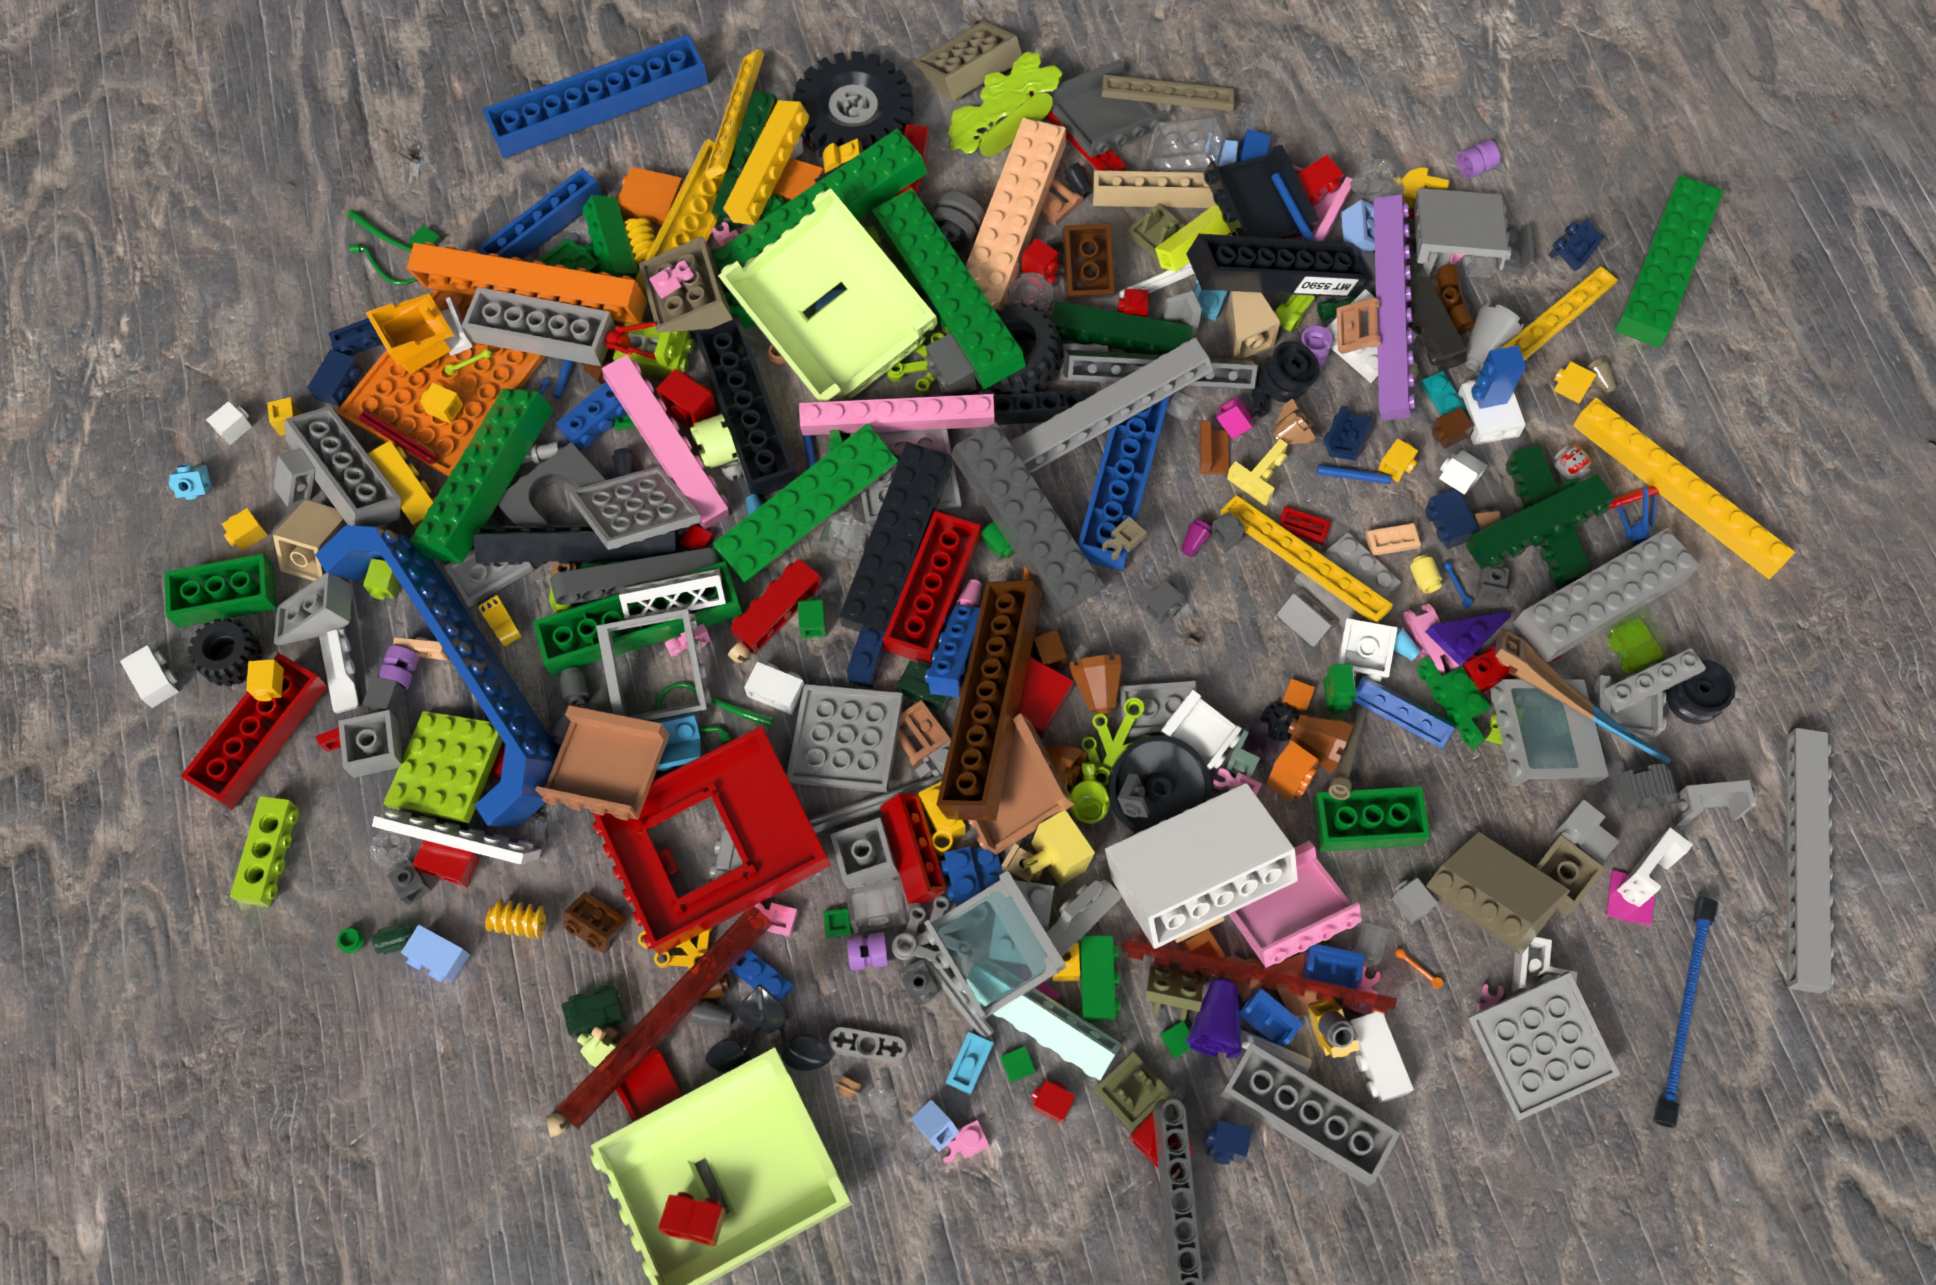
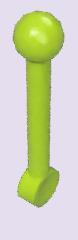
M485 349L481 354L457 365H447L445 372L448 375H453L455 370L482 358H490L492 355L491 351Z

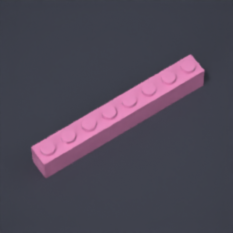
M625 355L603 367L604 379L662 468L700 514L699 524L702 529L707 530L729 517L728 508L730 504L723 494L719 495L716 491L717 484L711 475L706 476L702 470L705 467L698 456H693L690 451L692 447L685 436L681 438L677 432L679 427L673 417L668 418L665 413L667 409L660 398L656 400L652 394L654 389L648 379L643 380L641 377L642 371L635 360L631 362L629 357Z
M993 394L799 403L802 435L830 434L829 431L839 430L840 434L855 433L867 423L875 432L988 427L994 424Z

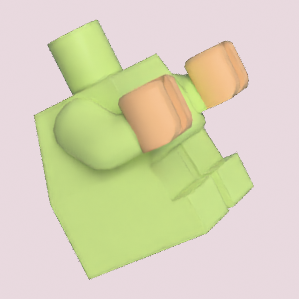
M595 1027L592 1035L588 1036L582 1033L577 1039V1042L583 1045L580 1050L582 1055L592 1066L602 1072L612 1071L611 1067L621 1060L627 1049L622 1044H613V1040L618 1036V1032L612 1027H607L605 1031L600 1027Z

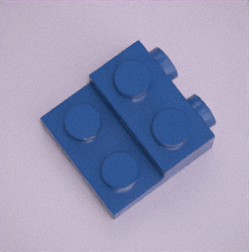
M966 847L944 852L945 859L940 860L943 875H949L951 883L946 885L949 901L955 900L956 907L1001 880L999 875L1002 874L998 854L996 855L988 849L984 850L982 847L974 849Z

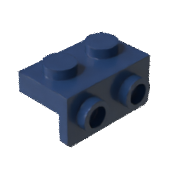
M369 318L329 332L332 349L349 356L366 349H372L383 343Z
M1342 405L1339 412L1334 416L1330 431L1324 437V445L1329 456L1356 461L1374 425L1373 418L1350 414L1348 407Z

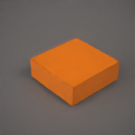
M1291 679L1282 703L1287 702L1288 705L1306 712L1315 687Z

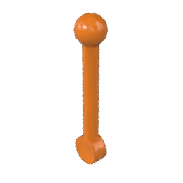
M1403 948L1396 949V957L1403 958L1429 979L1433 988L1439 989L1443 986L1441 978L1433 977L1407 956Z

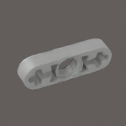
M844 1027L834 1029L829 1035V1045L837 1054L894 1064L902 1062L907 1055L905 1042L896 1036ZM841 1034H845L846 1040L854 1041L853 1036H858L855 1042L856 1051L851 1050L853 1046L848 1043H843L842 1048H839L834 1039L840 1038ZM865 1038H871L876 1042L875 1049L870 1053H865L860 1049V1044ZM880 1040H884V1047L891 1048L894 1043H898V1047L902 1052L897 1053L896 1057H892L890 1051L882 1050L883 1055H878L881 1048Z

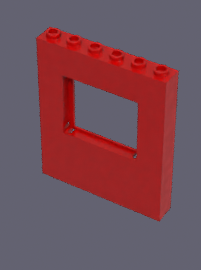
M762 726L653 781L639 819L628 818V820H622L606 812L604 815L593 813L596 820L592 823L598 836H603L606 842L602 845L604 852L609 859L613 858L615 866L612 867L618 881L622 880L626 887L622 889L624 897L629 904L633 903L636 910L632 912L637 925L639 927L643 926L646 932L642 936L649 950L654 949L659 955L831 866ZM711 797L743 865L677 898L647 830Z

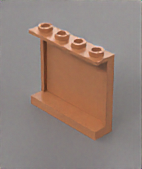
M568 706L565 715L571 722L545 788L536 786L535 790L543 797L542 800L551 805L563 803L575 810H581V807L587 808L598 815H604L606 812L622 820H628V818L639 819L669 739V732L661 723Z
M1021 713L1013 718L1016 727L997 820H968L970 825L974 829L976 828L979 834L977 840L984 850L988 849L996 855L1036 830L1042 822L1075 805L1032 722Z

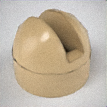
M740 641L730 650L728 656L736 663L746 662L745 658L750 656V650Z
M559 1113L546 1115L550 1138L564 1133L567 1128V1123H563L566 1121V1117Z

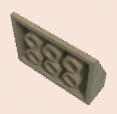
M982 21L917 58L913 63L942 96L951 101H956L969 91L980 88L981 84L984 83L986 74L1002 73L1005 70L1012 69L1013 63L1022 55L1016 35Z
M703 236L639 263L658 333L711 329L733 319L721 279L718 276L719 272L713 253ZM685 260L694 276L689 280L679 282L682 287L661 299L649 278L667 267L673 270L679 262Z
M1480 832L1443 863L1426 885L1433 897L1521 956L1570 892L1568 888Z

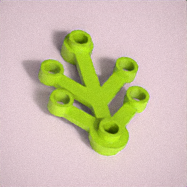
M934 333L931 336V343L935 339L944 337L942 333ZM920 345L913 353H918L923 357L927 356L926 346ZM926 360L906 364L899 362L894 367H898L900 370L894 372L891 368L887 371V377L893 382H899L904 379L907 373L928 370L926 367L928 364ZM928 372L924 378L917 380L916 391L921 395L927 394L936 378L933 379ZM925 384L927 385V387L925 389H920L919 385Z
M1130 698L1125 702L1124 712L1126 715L1113 741L1107 727V717L1104 714H1096L1093 717L1092 723L1099 732L1107 754L1102 764L1096 752V740L1090 736L1082 740L1081 746L1087 752L1089 761L1095 762L1096 765L1095 780L1097 781L1098 775L1104 774L1106 781L1102 784L1107 790L1111 768L1119 754L1132 744L1123 745L1135 719L1141 718L1144 714V704L1138 698ZM1138 706L1139 712L1132 714L1130 708ZM1098 718L1105 719L1103 726L1096 725ZM1144 735L1140 739L1150 737V735ZM1093 741L1094 746L1091 749L1085 748V743Z

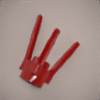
M656 323L616 326L615 330H610L606 334V347L627 355L636 353L656 360L655 354L631 347L630 337L625 333L626 331L655 327Z

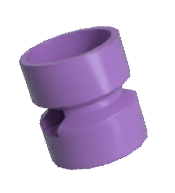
M1486 139L1475 144L1472 148L1460 151L1456 156L1458 169L1466 179H1471L1483 173V171L1486 172L1497 167L1500 164V153L1497 146L1490 139Z
M1315 325L1303 331L1300 343L1308 347L1315 354L1319 367H1322L1326 362L1332 344V335L1325 327Z
M388 646L383 660L386 665L381 666L377 677L397 681L406 691L409 689L413 678L410 672L415 671L420 656L416 652L404 647Z
M885 932L870 933L868 938H865L862 934L847 936L851 971L864 970L868 965H871L873 968L888 967ZM868 946L869 957H862L861 947Z

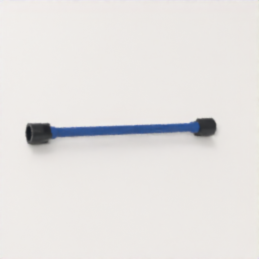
M1698 897L1695 901L1693 921L1696 922L1695 927L1697 930L1694 937L1691 962L1689 963L1684 998L1668 1072V1082L1666 1083V1092L1657 1103L1653 1118L1654 1123L1668 1128L1677 1127L1680 1104L1676 1103V1090L1679 1083V1073H1681L1683 1053L1685 1052L1684 1046H1686V1036H1688V1026L1690 1025V1016L1692 1015V1006L1700 973L1706 931L1709 930L1710 925L1715 920L1719 904L1717 901L1705 897Z

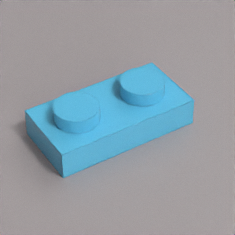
M968 1032L946 1080V1084L971 1095L993 1047V1042Z

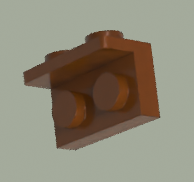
M584 891L564 911L563 927L569 934L576 935L585 941L592 949H597L605 954L608 951L609 942L626 925L627 919Z

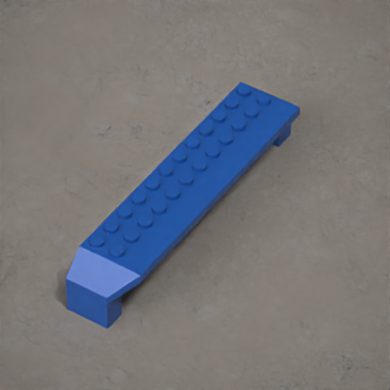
M345 525L315 556L326 573L358 582L367 574L371 559H383L387 562L506 744L501 782L476 803L475 807L488 826L518 828L546 803L535 789L536 786L545 788L559 753L558 747L553 744L552 738L434 561L426 558L410 542L411 538L405 535H398L390 530L376 527Z

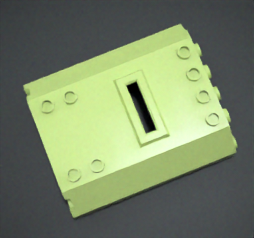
M830 188L827 191L820 192L812 202L815 209L814 213L804 216L800 220V224L795 228L786 230L777 242L768 244L759 256L749 259L743 268L737 261L734 264H728L723 268L721 274L718 275L722 283L818 402L852 400L922 345L926 339L923 336L927 330H933L938 324L936 315ZM840 282L845 285L847 290L811 318L807 319L802 313Z
M776 1048L763 1053L590 1145L594 1152L590 1155L592 1163L597 1171L601 1169L602 1172L608 1175L611 1181L607 1184L613 1199H619L622 1206L619 1209V1214L624 1224H630L634 1234L630 1236V1239L636 1251H642L645 1258L642 1266L652 1285H707L852 1205L842 1180ZM706 1158L730 1209V1213L725 1215L716 1246L670 1237L662 1234L658 1229L668 1195H677L678 1192H685L693 1195L695 1201H704L705 1198H710L695 1166V1163Z

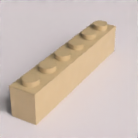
M1094 171L1093 206L1155 207L1159 203L1162 207L1210 208L1213 205L1218 206V204L1214 202L1210 187L1205 183L1204 172Z

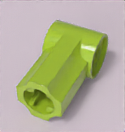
M1293 294L1285 304L1282 303L1275 311L1280 321L1279 326L1293 333L1300 324L1304 313L1314 302L1315 297L1313 295Z

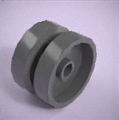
M955 191L942 193L935 205V209L930 214L952 248L962 250L971 246L977 235L976 232L980 229L985 217L982 207L974 199Z

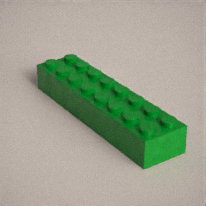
M1679 174L1656 225L1615 327V332L1660 348L1670 331L1724 190Z
M503 388L498 394L491 409L487 412L480 427L475 432L469 445L464 450L461 458L453 468L450 476L440 489L439 494L410 540L426 558L460 564L464 562L474 545L473 534L476 528L485 526L553 411V408L539 391Z
M867 423L715 541L713 547L745 586L895 468L898 460Z
M726 561L679 575L684 576L720 569L726 604L691 610L690 614L695 613L697 626L704 624L706 628L735 619L738 615L742 614ZM717 586L705 588L701 595L709 600L719 598ZM682 592L676 600L684 605L691 604L695 596L689 592ZM619 594L533 621L542 659L551 676L559 674L567 668H579L603 660L596 626L625 621ZM657 597L651 605L659 610L666 609L670 601L664 597ZM639 602L627 603L630 616L641 614L645 608ZM683 618L611 631L615 656L681 636V633L685 632Z

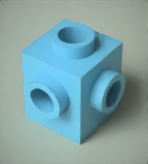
M191 463L181 464L177 466V469L169 477V486L175 492L176 498L196 499L206 494L212 488L206 465L192 466Z

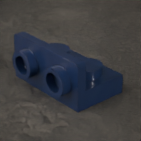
M1587 219L1577 223L1576 221L1570 223L1564 230L1566 233L1553 243V249L1549 253L1551 258L1560 255L1573 271L1579 270L1604 239Z

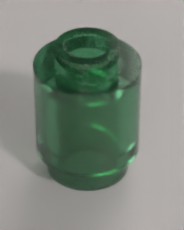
M400 922L378 929L377 933L371 936L375 952L387 955L402 950L414 933L411 925L407 926L405 922Z

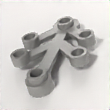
M940 896L934 900L933 912L930 918L931 923L948 912L949 901L947 898ZM943 903L946 907L939 908L937 904ZM984 904L977 906L966 915L961 916L939 930V935L948 949L957 951L960 958L967 959L971 957L973 944L968 940L960 941L946 935L969 925H983L988 916L986 906ZM921 907L912 908L905 933L898 935L892 942L893 954L901 960H910L916 956L933 962L937 969H945L943 964L936 960L938 954L942 953L941 950L935 952L922 947L930 943L925 933L915 936L918 925L925 921L926 913ZM919 913L922 917L917 919L913 915ZM977 914L981 916V919H974L972 916ZM906 945L910 949L904 951L901 950L900 947ZM965 946L968 947L970 950L968 952H963L960 950V948Z

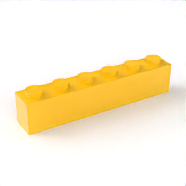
M777 101L724 206V210L733 223L757 224L810 118L801 102Z

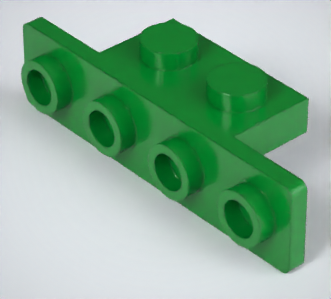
M1428 656L1424 657L1416 667L1420 679L1427 684L1435 701L1440 703L1446 712L1448 720L1456 725L1455 727L1459 731L1463 742L1472 751L1476 750L1485 741V738L1473 722V719L1487 713L1491 709L1490 705L1463 666L1442 676Z

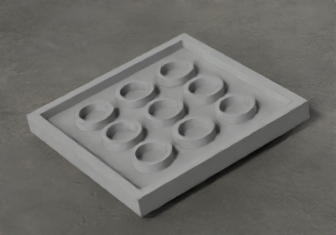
M947 429L875 432L898 461L906 441L948 455L952 454ZM953 458L952 469L936 510L940 513L962 509ZM896 467L861 494L866 525L875 524Z
M661 466L569 491L570 499L608 550L700 523L698 511Z
M804 684L787 771L790 783L888 793L904 700L903 693Z
M1569 971L1466 1016L1517 1121L1620 1076L1580 990Z

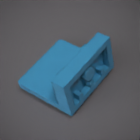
M695 712L651 721L663 724L670 734L657 768L658 771H666L674 766L686 765L702 757L701 735Z

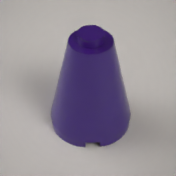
M1220 977L1210 983L1202 1001L1200 1012L1197 1013L1186 1038V1044L1190 1043L1189 1048L1198 1053L1211 1057H1217L1218 1052L1226 1053V1058H1236L1241 1055L1242 1043L1238 987L1233 984L1231 979Z

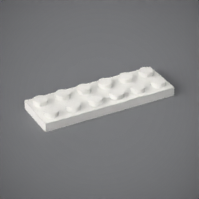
M406 810L386 811L385 815L374 816L372 827L517 864L539 860L542 850L533 847L534 843L523 840H518V843L511 842L509 837L505 835L494 834L491 837L484 835L485 831L481 829L469 828V831L460 829L461 825L457 823L445 822V824L436 823V818L412 817V812Z

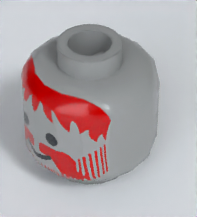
M1566 445L1554 457L1556 460L1554 464L1555 469L1567 480L1573 478L1582 480L1591 472L1589 468L1592 462L1591 457L1577 445L1571 447Z

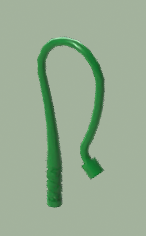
M351 209L348 212L347 216L350 219L354 220L371 234L403 250L412 251L411 247L389 237L355 210ZM360 244L349 245L351 254L364 251L374 269L389 283L408 285L417 281L415 277L400 281L390 278L377 265L368 248L360 246Z
M685 682L673 683L665 687L659 693L656 700V710H661L660 703L670 690L685 687L697 693L696 687ZM711 696L713 704L734 715L770 728L773 726V717L736 707ZM699 727L700 732H719L723 745L732 741L729 732L721 727Z

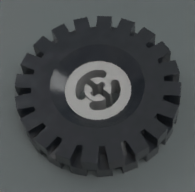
M852 51L851 61L846 60L844 52L833 54L834 64L825 57L817 61L818 70L810 66L804 72V79L799 78L796 84V92L793 93V101L801 102L810 117L801 136L805 137V144L812 152L818 149V154L821 158H823L825 148L832 143L840 147L858 139L862 143L864 151L895 129H898L904 135L906 124L913 125V97L910 82L907 83L906 75L901 69L895 70L894 63L886 59L881 64L880 56L870 53L866 62H864L863 52Z

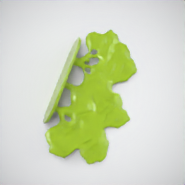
M1025 52L1013 63L1009 76H1005L1000 72L986 74L984 78L985 87L980 95V98L984 101L980 107L964 106L955 109L952 113L951 125L948 131V135L952 138L949 143L951 150L961 149L965 154H970L976 151L979 146L981 154L985 157H992L1002 152L1014 142L1022 118L1041 121L1049 113L1053 100L1048 93L1044 92L1053 91L1057 88L1062 72L1055 65L1039 68L1041 63L1040 54ZM1030 91L1034 92L1032 97L1029 94ZM1007 116L1006 118H1004L1001 122H999V123L996 125L997 121H998L1001 117ZM990 122H993V127L989 126ZM980 127H986L987 129H989V131H985L984 134L977 132L978 128ZM976 135V136H979L980 138H978V139L976 140V139H974V136Z

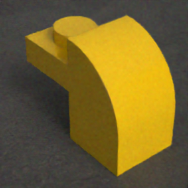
M855 139L840 147H837L834 143L828 145L823 152L825 173L863 152L862 143Z
M1416 168L1404 176L1398 195L1402 194L1404 203H1408L1409 209H1414L1418 188L1447 190L1449 180L1427 176L1428 168Z
M1333 998L1307 1006L1316 1038L1326 1056L1331 1055L1333 1058L1344 1057L1353 1051L1359 1050L1355 1037L1349 1046L1338 1048L1332 1046L1319 1031L1318 1022L1324 1013L1337 1011L1344 1016L1343 1009Z

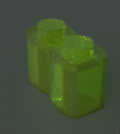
M1639 618L1612 629L1607 636L1609 648L1621 657V666L1627 674H1637L1653 663H1660L1666 660L1662 650L1652 639L1647 627Z

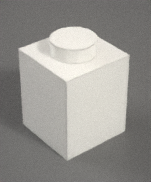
M229 401L206 419L213 429L230 445L252 427L247 421L249 415L240 406L235 408Z

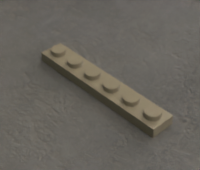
M1104 74L1102 78V97L1226 111H1232L1234 107V89Z

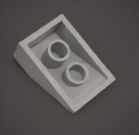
M325 573L278 605L274 644L283 645L325 636L327 632L339 630L347 626L351 619L352 585L336 575Z

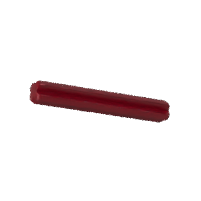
M363 410L359 415L362 423L428 464L433 465L438 460L437 452L373 412Z

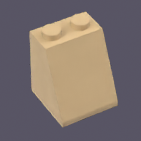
M1231 291L1226 312L1230 358L1249 359L1273 348L1280 321L1262 293Z
M304 500L273 534L280 571L312 581L326 573L315 554L345 525H348L336 508Z

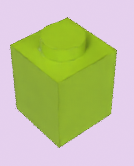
M371 559L363 586L373 598L384 600L385 597L395 599L399 581L386 561Z

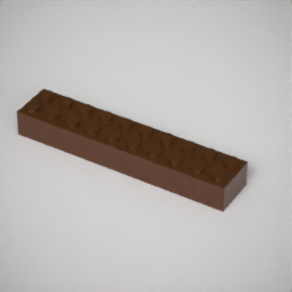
M1034 581L986 582L936 804L946 819L997 820L1016 727L1013 718L1018 715L1042 600V596Z

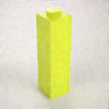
M1217 205L1210 207L1155 248L1161 268L1177 272L1188 264L1189 259L1186 253L1199 233L1227 235L1230 233Z

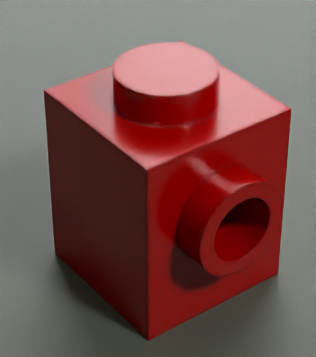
M1125 288L1123 298H1119L1118 312L1146 317L1148 311V290Z
M1045 1080L1042 1087L1036 1086L1030 1100L1034 1102L1033 1110L1063 1124L1075 1099V1095L1066 1091L1067 1086L1056 1080H1052L1051 1083Z

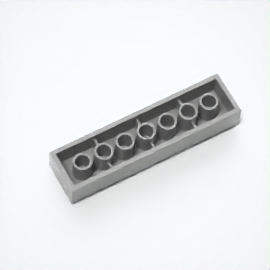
M1666 528L1527 608L1511 626L1548 663L1682 584L1701 565L1672 532Z

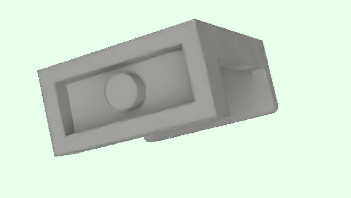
M1600 675L1593 683L1592 703L1636 736L1655 739L1665 730L1666 716L1663 715V707L1666 703L1665 692L1662 691L1620 712H1615L1602 693L1604 689L1616 684L1611 683V676ZM1596 724L1597 732L1614 734Z
M1750 780L1689 785L1678 793L1680 802L1670 804V809L1675 827L1687 825L1705 808L1727 807L1733 821L1740 819L1756 806L1757 794L1751 787Z

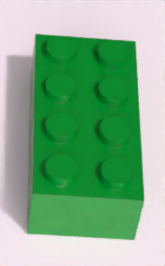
M264 554L164 572L166 617L178 628L213 622L217 618L224 620V618H235L277 610L275 568Z
M1422 786L1351 790L1350 796L1344 800L1333 798L1329 792H1317L1312 801L1319 852L1424 846L1430 838Z

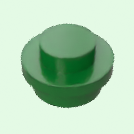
M356 927L343 929L337 938L339 949L347 954L356 953L363 947L365 942L363 932Z

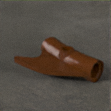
M1447 264L1439 267L1436 275L1427 285L1417 302V324L1420 339L1426 337L1430 326L1434 323H1443L1454 329L1457 334L1466 333L1474 327L1475 320L1469 311L1463 295L1458 266Z

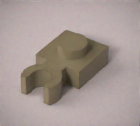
M1129 516L1112 531L1111 537L1114 539L1106 540L1103 543L1102 551L1105 552L1108 548H1114L1116 551L1112 553L1111 559L1116 560L1119 558L1123 548L1130 552L1147 536V532Z

